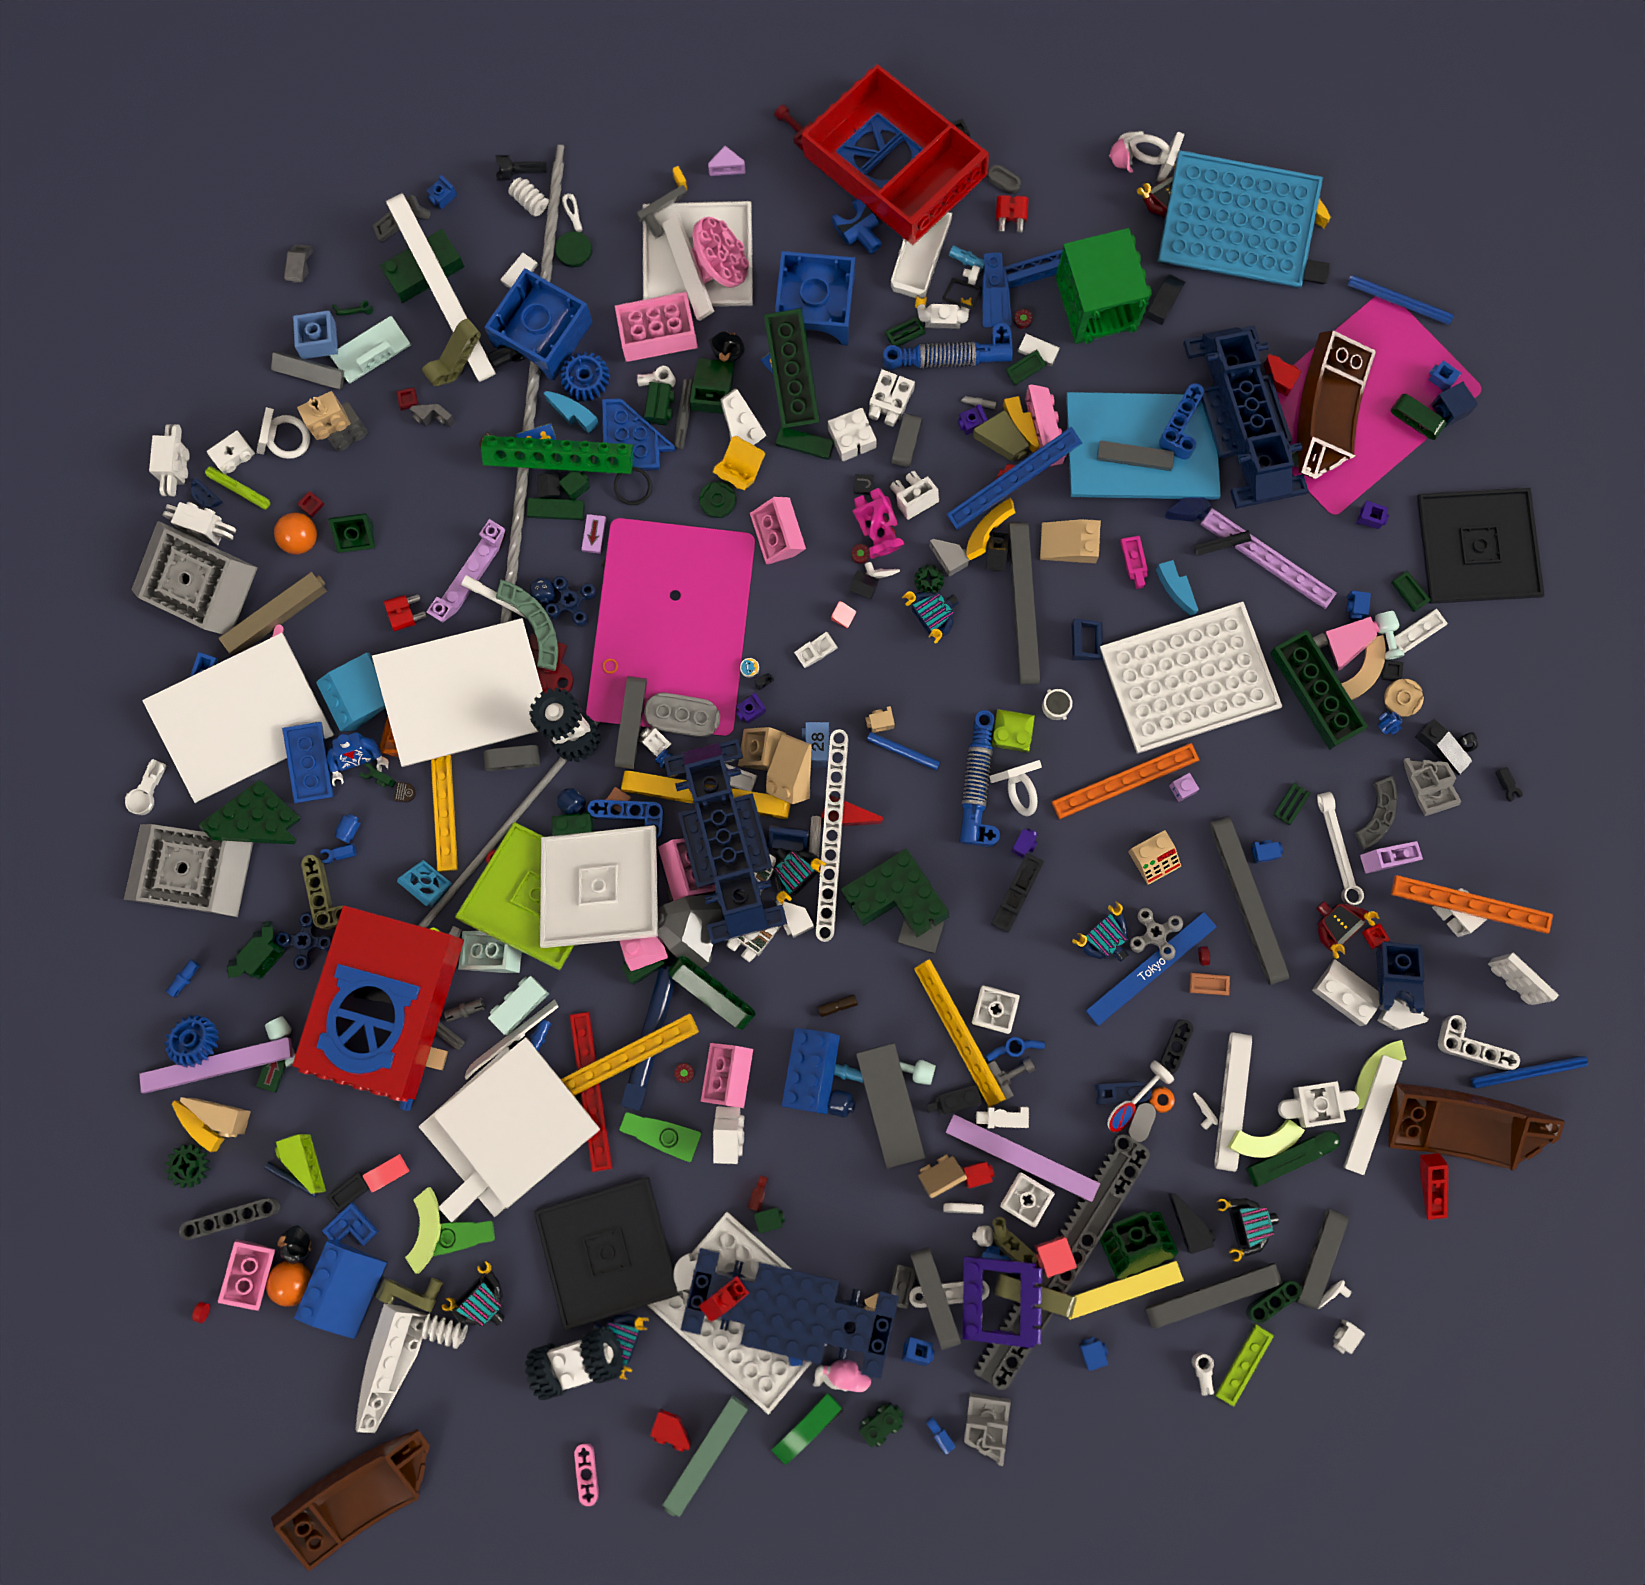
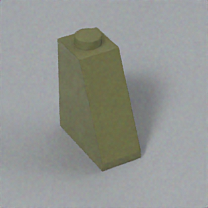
M1005 410L973 430L974 439L1012 462L1016 459L1021 460L1028 454L1029 444Z

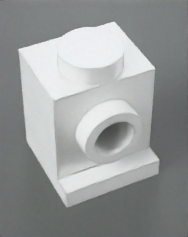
M1343 1319L1341 1323L1344 1326L1339 1327L1334 1334L1335 1339L1333 1342L1335 1344L1333 1347L1343 1354L1345 1351L1352 1354L1365 1333Z

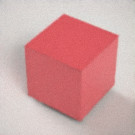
M1061 1236L1035 1245L1038 1265L1042 1268L1045 1276L1051 1277L1077 1267L1066 1237Z

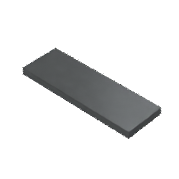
M895 1043L856 1052L886 1167L891 1168L925 1158Z

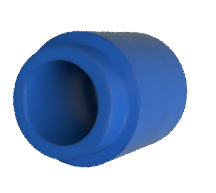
M349 813L347 816L343 815L335 830L336 834L334 837L349 843L350 839L353 840L361 824L358 822L359 818Z

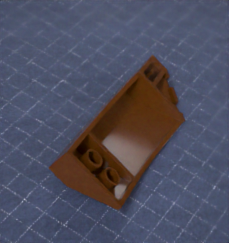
M1395 1083L1390 1101L1388 1146L1396 1149L1461 1157L1513 1171L1526 1158L1530 1160L1542 1152L1541 1148L1550 1142L1554 1144L1560 1140L1565 1121L1515 1104L1440 1088Z
M416 1429L359 1455L316 1482L272 1515L273 1528L307 1571H311L336 1550L376 1522L416 1500L418 1501L420 1483L422 1482L426 1466L425 1460L430 1447L429 1443L421 1432Z

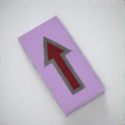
M587 514L582 552L601 554L606 516Z

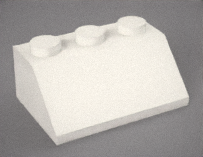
M1335 959L1311 990L1359 1026L1366 1025L1379 1006V991Z

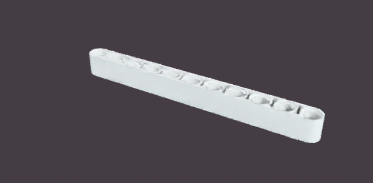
M401 193L387 200L386 203L454 332L458 323L467 319L406 198ZM478 340L468 362L478 381L481 382L496 373Z
M840 729L832 732L829 746L821 861L825 862L826 865L821 864L816 936L823 942L831 940L835 932L848 752V735ZM838 733L845 736V740L841 744H837L834 741V736ZM838 752L841 753L843 761L841 763H834L833 755ZM834 772H840L842 775V779L838 783H834L831 780ZM833 791L840 793V800L838 802L830 800V794ZM833 810L839 813V819L835 822L830 821L828 817L829 813ZM835 830L838 837L835 841H830L827 838L828 831ZM833 849L836 852L834 860L826 858L827 850ZM826 869H832L835 872L832 880L825 878L824 872ZM825 888H830L833 891L831 899H826L823 896ZM823 908L831 909L832 916L830 918L822 916L821 911ZM827 927L830 929L831 934L828 938L821 936V928Z

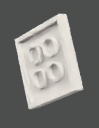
M1514 953L1492 958L1488 963L1492 967L1491 971L1506 980V985L1521 994V999L1527 1004L1535 1005L1551 1002L1559 996Z

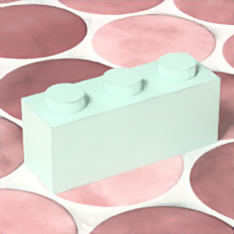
M532 976L524 977L518 983L519 987L514 992L510 991L504 997L505 1001L500 1006L496 1005L490 1011L491 1015L488 1019L504 1035L508 1036L549 995Z

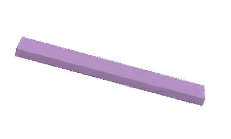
M1213 508L1200 524L1219 538L1230 536V533L1233 535L1245 532L1244 529ZM1251 534L1252 542L1235 546V549L1324 609L1327 608L1337 594Z
M287 1037L210 1056L208 1060H202V1065L196 1063L195 1067L188 1066L186 1068L180 1065H173L140 1073L141 1093L146 1094L293 1058L291 1038Z
M955 1114L946 1130L947 1134L1090 1202L1093 1201L1100 1186V1183Z

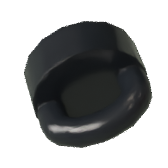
M1474 732L1464 734L1456 740L1466 752L1474 751L1478 747L1477 737ZM1470 743H1473V746H1471V747H1466V746H1465V745H1468V744H1470Z

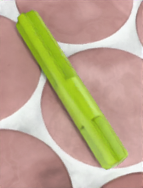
M212 466L205 470L207 477L263 509H267L270 506L269 499Z

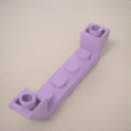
M490 519L479 533L482 538L444 596L441 599L439 597L435 598L427 610L428 614L443 623L458 612L472 591L461 585L463 579L467 575L479 581L499 551L505 528Z

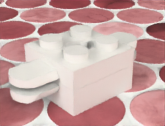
M167 424L165 426V436H152L149 472L160 481L159 490L162 496H175L177 484H185V478L188 476L186 464L189 460V450L181 443L182 431L180 425L177 424L173 426Z
M179 502L177 507L169 504L166 505V509L170 512L164 511L163 516L170 519L171 523L181 532L217 546L221 537L233 540L234 536L230 533L235 534L236 529L224 524L221 521L222 518L216 516L213 510L204 508V510L199 509L197 505L187 502V504Z
M1338 1081L1293 1088L1294 1099L1280 1102L1278 1112L1285 1119L1299 1118L1301 1128L1346 1122L1344 1111L1355 1109L1359 1104V1097L1351 1090L1339 1091Z

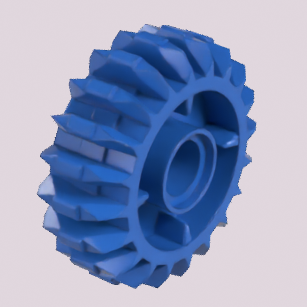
M577 352L576 358L570 356L571 361L565 360L566 366L561 368L563 373H560V377L563 379L561 384L565 386L564 390L569 392L570 397L575 396L576 400L582 397L583 401L586 402L587 397H590L593 401L594 395L600 398L599 392L605 393L606 389L604 386H609L607 380H610V374H608L609 368L606 367V362L604 360L601 361L599 355L595 357L592 352L588 356L587 352H584L583 356H581ZM585 374L589 375L586 379L581 378Z
M189 1015L188 1019L182 1017V1022H175L176 1027L170 1028L171 1034L166 1035L169 1040L164 1042L165 1046H167L165 1051L169 1058L177 1065L186 1068L188 1066L195 1067L196 1063L202 1065V1060H208V1055L214 1054L213 1048L218 1047L215 1042L220 1040L217 1036L219 1032L215 1028V1024L206 1017L200 1015L195 1017Z

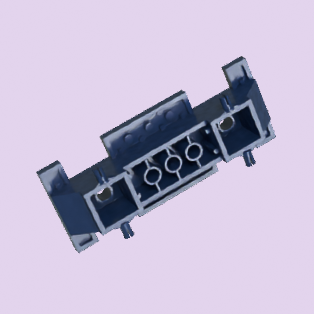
M1255 325L1220 330L1185 339L1183 344L1188 359L1205 356L1215 386L1203 388L1204 394L1201 401L1219 458L1237 455L1247 486L1234 488L1230 491L1235 509L1307 494L1309 490L1304 475L1292 476L1294 463L1291 455L1292 452L1301 451L1302 445L1300 442L1290 445L1292 438L1271 374L1264 376L1261 374L1259 368L1261 362L1258 354L1259 351L1268 350L1269 344L1268 342L1260 343Z
M738 739L704 746L664 758L669 778L687 773L686 781L675 783L677 792L689 789L696 807L695 809L678 813L697 888L712 884L716 885V894L704 896L707 905L718 901L725 918L723 921L707 925L711 944L788 924L783 905L763 909L760 890L772 886L770 879L758 882L754 873L772 869V863L753 793L734 798L730 777L742 775L740 766L728 770L725 763L743 759ZM708 781L716 783L712 789L706 788L705 784ZM738 891L745 893L744 899L740 901L734 898L735 893Z
M700 1247L680 1328L681 1331L700 1335L705 1314L699 1305L738 1276L749 1294L719 1317L722 1318L719 1329L723 1330L725 1324L724 1331H728L730 1321L745 1324L740 1345L821 1364L824 1346L829 1344L840 1347L837 1357L840 1359L841 1357L846 1359L848 1349L865 1353L861 1375L881 1379L899 1295L879 1291L874 1309L859 1303L861 1293L859 1289L853 1288L851 1300H838L835 1298L839 1281L759 1262L756 1279L748 1278L741 1274L744 1262L740 1261L738 1269L739 1260H735L733 1272L716 1271L720 1252ZM851 1321L856 1325L853 1332L845 1331L844 1325L846 1322Z

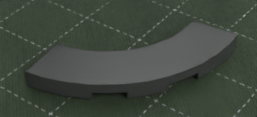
M1393 776L1373 784L1376 792L1375 812L1368 824L1354 833L1362 851L1377 843L1394 821L1398 796Z

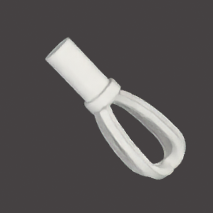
M573 194L564 195L562 198L564 208L573 222L575 231L581 232L583 229L579 221L575 197ZM568 198L573 201L574 214L571 213L566 203Z

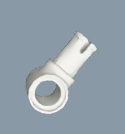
M667 366L657 368L652 374H638L637 376L639 387L649 385V382L670 384L671 387H674L676 383L673 373Z
M1198 1352L1192 1357V1365L1196 1369V1376L1199 1377L1201 1395H1212L1214 1391L1211 1375H1213L1214 1362L1207 1354ZM1205 1357L1207 1364L1205 1367L1200 1368L1198 1361Z

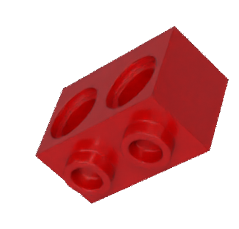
M985 1161L961 1168L967 1177L965 1180L967 1188L992 1182L991 1177H995L992 1165H988Z

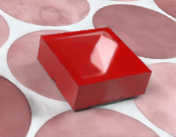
M1380 923L1362 932L1371 949L1379 947L1382 942L1390 941Z

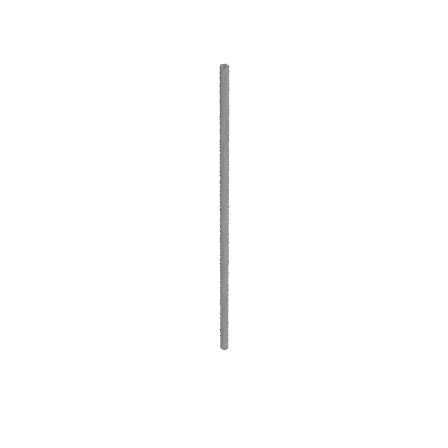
M559 758L418 926L428 927L487 857L488 853L493 850L509 831L512 824L520 818L568 761L566 758Z

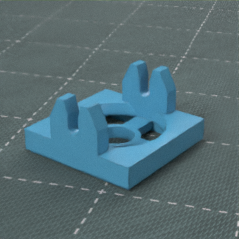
M424 860L401 875L397 880L401 886L430 908L434 903H438L443 893L452 885L449 880ZM417 878L418 883L413 885L411 882ZM426 878L430 881V884H424L420 879ZM433 879L437 881L439 887L433 884ZM429 888L434 893L426 894L420 891V889Z

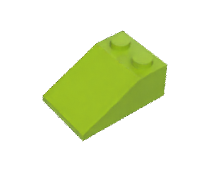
M298 1134L277 1141V1147H275L277 1157L281 1159V1162L311 1194L326 1192L311 1135Z

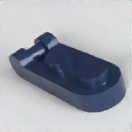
M1147 1083L1095 1084V1090L1098 1091L1096 1104L1132 1101ZM1151 1088L1144 1094V1096L1138 1102H1144L1150 1099L1152 1095ZM1105 1090H1111L1112 1098H1106Z

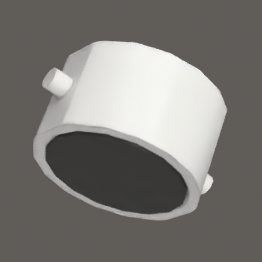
M1062 689L1047 690L1048 693L1042 702L1044 714L1052 720H1061L1062 718L1066 720V716L1072 708L1071 696Z

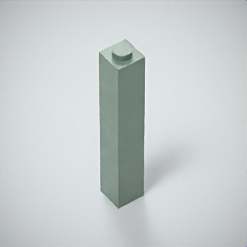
M731 1396L665 1499L663 1506L666 1507L665 1511L668 1514L681 1516L746 1414L749 1406L735 1396Z

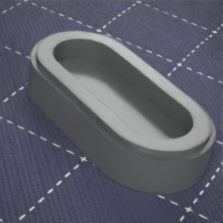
M994 165L989 168L987 178L990 183L1008 194H1015L1019 191L1021 180L1017 175L1000 165Z

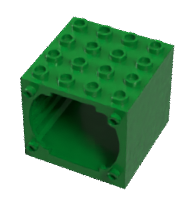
M1129 228L1063 244L1055 279L1075 344L1081 342L1088 344L1093 339L1129 330L1130 333H1133L1139 328L1151 296V288L1146 284V272L1144 268H1141V256L1139 251L1135 249V237L1130 233Z

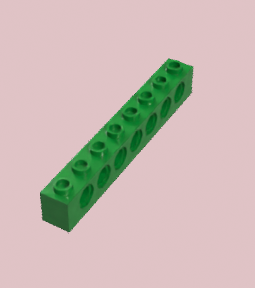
M493 435L484 436L481 444L483 465L632 474L634 465L633 444L498 437Z

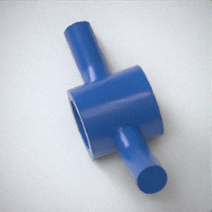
M1012 1037L1005 1042L1004 1046L997 1047L986 1054L985 1057L989 1062L1001 1054L1018 1057L1027 1048L1044 1049L1045 1041H1023L1021 1038ZM1011 1041H1016L1020 1045V1052L1012 1053L1009 1050Z

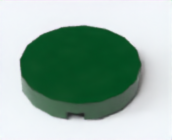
M576 231L563 234L558 239L555 247L558 259L565 266L573 268L584 265L591 258L592 246L588 237Z
M722 481L711 482L702 488L699 494V504L707 516L723 518L734 510L736 495L729 484Z

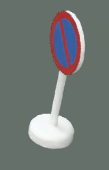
M1154 1060L1150 1064V1068L1156 1076L1132 1101H1125L1119 1104L1111 1113L1107 1125L1108 1129L1112 1132L1124 1129L1131 1122L1136 1111L1135 1104L1159 1079L1167 1084L1175 1080L1157 1061Z

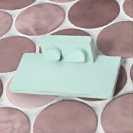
M390 316L338 348V354L330 356L337 367L344 370V377L347 382L352 383L405 350L411 344L393 317Z

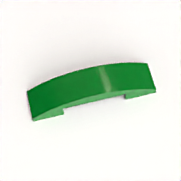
M827 1393L771 1451L786 1465L825 1428L842 1407Z

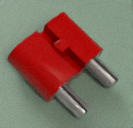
M998 196L995 218L999 221L998 231L1001 232L1002 226V232H1004L1005 222L1013 220V222H1017V233H1019V229L1020 233H1022L1023 222L1027 221L1028 198L1025 196Z
M406 595L383 601L394 632L416 625L415 621L427 617L425 612L412 615L409 604L421 600L419 595L406 598Z

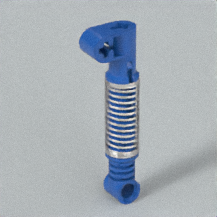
M1005 323L996 324L992 331L991 344L969 342L966 345L965 342L962 345L961 342L960 345L958 343L956 345L948 343V346H946L944 343V346H942L940 343L937 346L936 343L935 346L927 344V349H925V344H920L912 347V350L910 347H908V350H906V347L901 350V348L895 345H890L884 350L883 365L889 370H894L902 367V364L904 366H907V364L911 366L913 364L917 368H924V365L927 368L929 365L931 368L932 365L934 367H940L941 365L942 367L945 365L948 367L950 364L952 367L954 364L956 367L957 364L959 366L961 364L963 366L965 364L967 366L969 364L975 366L979 363L1010 362L1013 356L1011 329ZM1000 334L1003 337L1002 343H999ZM892 355L895 356L896 359L891 360L888 357Z
M982 710L976 714L973 728L975 730L973 735L975 736L972 737V744L968 748L970 752L968 756L970 758H967V760L970 762H967L969 766L966 767L969 770L965 771L968 775H965L967 783L964 784L966 787L963 788L966 792H963L965 800L962 801L964 811L960 843L992 847L998 842L1000 832L994 826L981 824L987 802L985 800L987 796L985 795L988 794L986 791L988 790L987 786H989L987 783L989 779L987 778H989V769H991L990 761L992 759L990 757L993 754V748L990 743L992 733L990 732L993 731L994 716L987 710ZM985 717L989 720V724L982 725L979 719ZM980 829H984L983 835L991 832V835L995 836V838L989 841L988 837L984 836L983 842H980Z

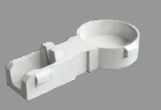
M154 759L149 762L141 784H139L137 789L127 793L124 798L126 808L136 815H145L152 810L154 806L152 795L167 767L166 764Z

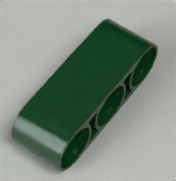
M1401 394L1391 408V413L1395 417L1431 440H1435L1447 424L1443 417L1408 394Z
M1283 1280L1282 1284L1273 1287L1247 1307L1246 1313L1248 1318L1256 1323L1266 1322L1301 1295L1300 1285L1291 1280ZM1292 1284L1294 1287V1292L1291 1295H1288L1286 1293V1287ZM1276 1296L1278 1303L1272 1307L1270 1305V1298ZM1256 1308H1260L1262 1311L1259 1318H1254L1253 1315Z

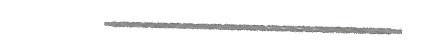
M561 144L557 145L555 162H553L540 277L549 282L551 281L552 258L554 255L558 205L564 163H562L564 146ZM531 360L523 431L534 428L537 391L540 379V368ZM518 467L517 487L505 581L514 585L517 580L518 556L522 537L521 528L524 519V501L527 493V474L529 468ZM502 606L501 624L512 621V611Z

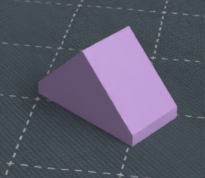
M726 146L708 163L710 176L745 173L744 160Z

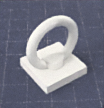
M1177 132L1170 146L1156 136L1137 135L1129 142V149L1132 155L1142 162L1162 164L1156 181L1162 182L1166 179L1175 163L1184 134ZM1140 142L1152 143L1160 147L1162 151L1159 157H1151L1140 152L1136 144Z
M266 407L256 453L264 455L266 444L275 455L286 459L296 458L305 453L310 444V433L306 425L300 419L289 415H282L272 419L274 409ZM291 423L297 426L303 435L300 447L293 451H284L274 444L277 425Z
M1040 760L989 776L991 783L1009 779L1008 793L1015 809L1024 816L1034 814L1037 808V793L1032 781L1025 773L1042 768ZM1022 781L1027 788L1030 798L1028 808H1025L1017 797L1015 788L1017 782Z

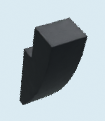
M1169 274L1148 310L1146 318L1163 325L1185 281Z

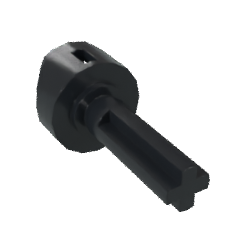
M495 155L496 162L500 165L499 171L496 174L497 181L511 180L513 173H547L546 161L512 163L510 155Z

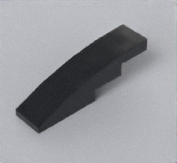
M1026 853L991 925L1009 933L1044 863L1043 860Z

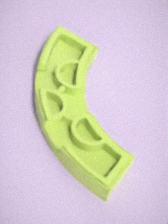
M1402 1040L1379 1048L1362 1066L1357 1084L1355 1085V1093L1359 1097V1104L1356 1110L1364 1108L1381 1056L1385 1055L1399 1061L1406 1060Z
M1286 1119L1280 1128L1264 1137L1250 1136L1237 1130L1227 1147L1245 1156L1270 1157L1289 1149L1297 1142L1305 1130L1292 1120Z
M427 1187L413 1200L419 1212L420 1229L413 1249L405 1258L415 1274L420 1273L434 1255L433 1251L436 1243L440 1238V1209L431 1187Z

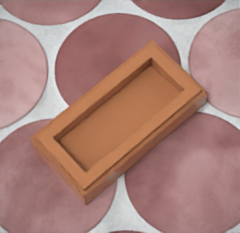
M1190 973L1189 993L1229 996L1230 976Z

